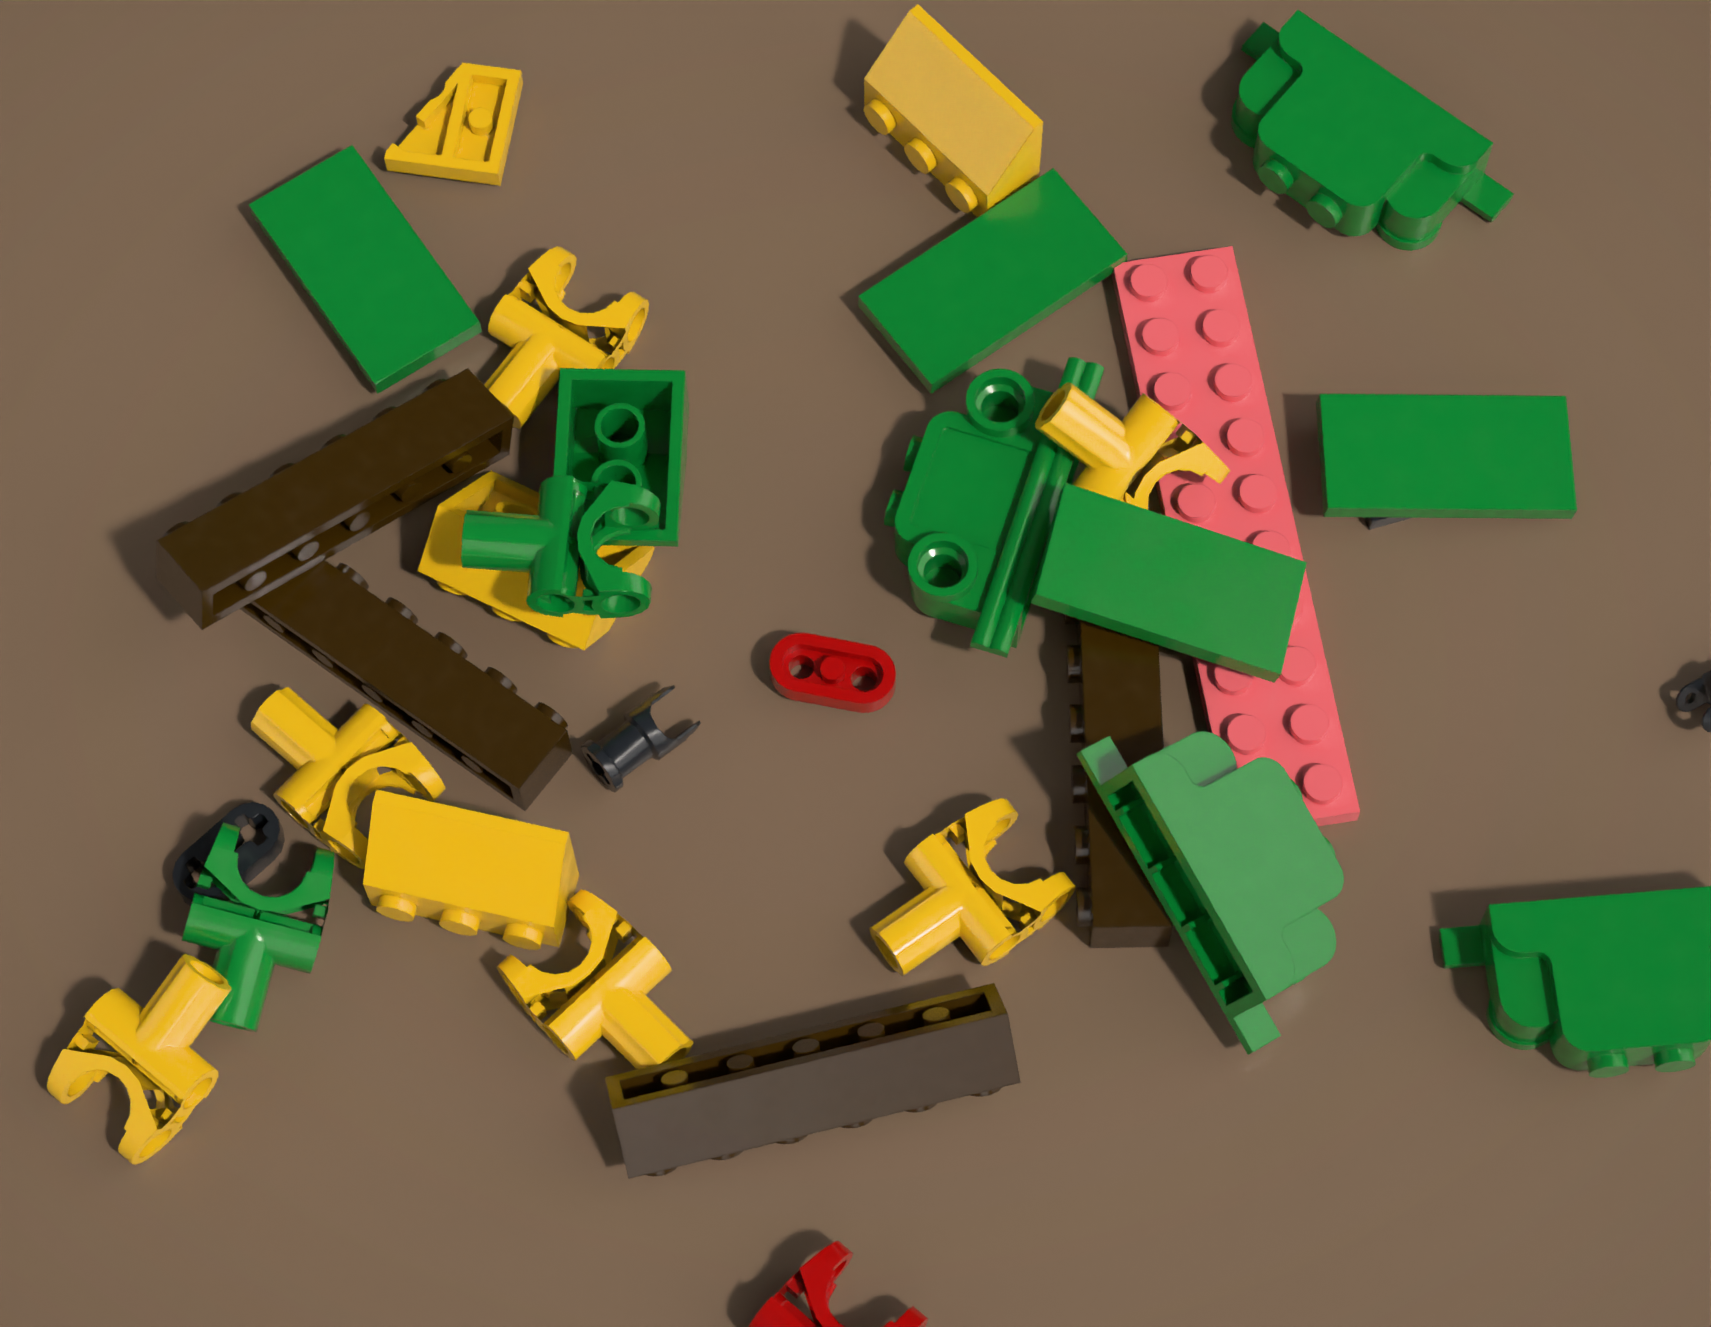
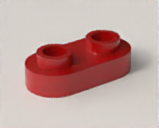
M794 633L782 638L774 646L770 655L769 665L772 683L780 694L791 700L858 713H870L883 708L891 700L895 692V665L891 657L884 650L873 645L810 633ZM798 665H807L813 670V673L804 679L796 678L790 672ZM866 676L872 678L876 684L873 688L863 691L855 688L853 682L859 677Z

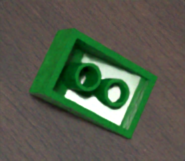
M560 368L553 476L569 475L583 482L609 484L613 480L633 484L652 492L659 498L661 503L657 525L646 530L631 531L629 535L616 536L605 541L603 545L678 547L687 461L689 419L686 370ZM587 500L586 511L595 500ZM605 514L596 521L592 534L605 519Z

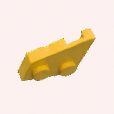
M462 62L445 82L443 92L438 97L430 99L416 115L417 125L399 146L392 143L386 150L384 160L387 171L501 186L523 86L521 70Z

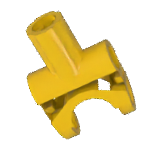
M560 246L549 249L528 268L529 272L521 279L515 289L510 294H505L495 307L488 324L489 334L511 347L512 350L484 386L514 416L513 428L521 429L556 385L560 377V368L615 369L626 353H630L647 319L649 302L636 292H629L619 302L614 300L605 309L594 313H580L568 308L562 300L566 294L564 289L574 273L577 258L574 254ZM535 298L542 313L522 301V299L531 303ZM587 326L605 327L606 335L599 338H588Z
M1067 382L1047 400L1035 422L1037 430L1086 466L1072 485L1147 510L1150 492L1155 483L1166 474L1177 470L1192 471L1200 476L1205 473L1221 484L1230 472V469L1183 423L1175 433L1178 437L1165 442L1181 421L1144 393H1142L1125 417L1119 420L1075 385Z
M285 687L282 690L275 691L263 702L251 722V730L297 769L274 793L276 801L302 828L310 831L319 841L330 847L331 851H334L337 855L359 868L365 869L368 839L357 829L358 823L355 819L357 809L366 796L376 789L395 787L402 788L411 794L417 792L428 801L434 802L446 789L437 772L416 746L394 728L383 714L369 704L364 703L337 729L290 687ZM396 739H398V741L394 744L393 748L387 749ZM377 767H390L396 770L379 775ZM329 807L326 821L320 818L312 826L311 824Z
M996 799L965 813V817L955 821L943 831L928 836L905 858V866L924 891L869 928L879 951L889 965L901 976L910 972L959 937H961L981 965L988 966L1006 956L1011 949L1032 935L1036 930H1040L1062 909L1073 895L1076 887L1065 872H1059L1044 881L1039 878L1030 883L1014 884L1002 880L991 871L986 861L987 854L997 844L996 839L1013 825L1019 815L1007 799ZM951 837L956 845L965 840L968 867L948 843V838ZM1003 896L1008 897L1017 902L1012 903L1007 900H1004ZM1005 916L1020 922L1019 927L1022 931L1018 933Z
M581 889L567 903L576 918L589 931L587 937L591 941L589 953L579 966L569 972L551 974L541 972L531 964L526 967L511 954L497 966L502 979L528 1016L573 1061H576L601 1036H604L636 1069L683 1059L693 1046V1041L647 996L672 971L665 957L646 937L638 933L628 921L622 918L614 908L586 890ZM633 936L635 939L613 958L618 939L625 943ZM565 988V991H562V992L553 991V990ZM559 1008L544 1023L541 1022L547 1015L546 1011Z
M184 954L179 958L144 1008L122 989H111L88 1010L84 1016L86 1019L83 1026L73 1037L67 1049H62L48 1077V1092L65 1105L80 1097L94 1081L100 1082L107 1074L111 1073L118 1077L127 1088L130 1098V1114L124 1126L126 1133L121 1139L118 1151L134 1165L151 1158L182 1129V1124L187 1120L195 1106L209 1095L216 1084L219 1076L218 1070L190 1046L232 990L227 979L207 963L200 961L194 956ZM93 1033H96L118 1053L94 1049L100 1041L93 1036ZM143 1090H153L156 1098L155 1109H149ZM172 1099L181 1106L179 1109L174 1106Z

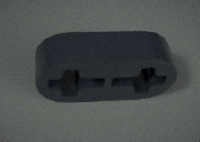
M255 802L241 804L231 810L181 854L175 862L172 874L174 885L186 904L191 906L194 893L224 901L230 900L216 885L209 890L194 887L196 883L191 875L197 868H204L223 822L240 826V831L248 824L256 830L264 826L262 830L266 840L259 846L252 841L243 844L244 838L239 831L235 852L238 853L237 867L241 879L246 885L278 857L283 849L285 838L280 821L272 809L264 804Z

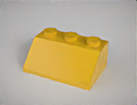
M917 4L909 10L864 78V113L870 124L882 135L890 133L904 147L906 156L917 170L923 174L930 172L945 186L948 197L959 210L964 213L971 211L976 217H979L1039 178L1043 121Z
M491 470L440 503L434 516L418 572L437 580V584L447 592L456 595H469L492 606V610L504 619L515 622L523 621L546 632L550 640L563 647L580 648L585 651L610 630L616 618L601 619L599 615L578 613L563 614V617H555L534 611L526 602L529 573L462 567V532L467 510L537 515L538 492ZM602 545L596 553L608 564L622 567V572L641 576L652 558L655 547ZM579 565L576 596L582 597L583 589L586 588L580 578Z
M376 789L372 803L363 886L371 905L376 906L378 913L385 917L405 922L413 921L415 915L439 920V925L442 928L460 935L474 936L477 935L478 929L501 934L505 942L528 950H538L541 948V944L560 947L570 911L567 903L574 896L579 878L569 832Z

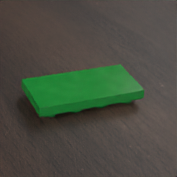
M353 145L248 204L256 222L377 394L482 332L480 321Z
M1052 168L858 296V306L930 394H932L1111 275L1115 267L1123 262H1127L1128 254L1058 172Z
M1319 394L1316 401L1324 517L1572 519L1577 511L1566 396Z
M1065 483L1059 493L1031 603L1275 683L1282 672L1307 562Z

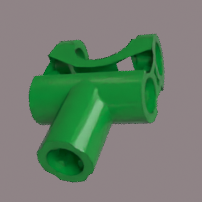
M569 475L549 477L542 481L540 485L537 515L467 510L462 532V567L529 573L526 602L534 611L544 615L563 617V614L578 613L599 615L601 619L634 616L649 608L652 593L650 582L634 573L622 572V567L608 564L596 552L605 541L619 535H629L631 531L646 530L657 525L661 503L659 498L652 492L633 484L613 480L609 484L583 482ZM587 500H595L586 511ZM605 514V519L592 534L596 521ZM579 565L580 578L586 588L583 589L582 597L576 596Z
M223 822L202 870L204 874L200 875L196 887L209 890L211 882H213L232 902L194 893L181 941L216 949L217 952L212 968L226 978L232 988L209 1021L235 1029L257 1032L274 966L278 965L309 974L312 971L328 913L335 852L317 847L310 871H307L298 887L291 893L279 897L262 896L250 890L242 881L237 867L238 853L234 852L240 826ZM314 907L312 917L323 919L324 921L323 925L320 926L283 915Z

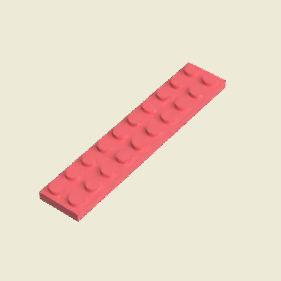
M1233 246L1121 263L1114 268L1111 276L1137 399L1144 393L1181 421L1165 442L1178 437L1175 433L1183 423L1230 469L1229 474L1221 484L1205 473L1200 476L1192 471L1177 470L1164 475L1155 483L1162 515L1304 561ZM1305 569L1282 672L1275 683L1192 656L1208 732L1219 736L1229 745L1235 756L1237 769L1261 757L1270 758L1278 762L1300 789L1303 802L1319 827L1357 821L1360 808Z

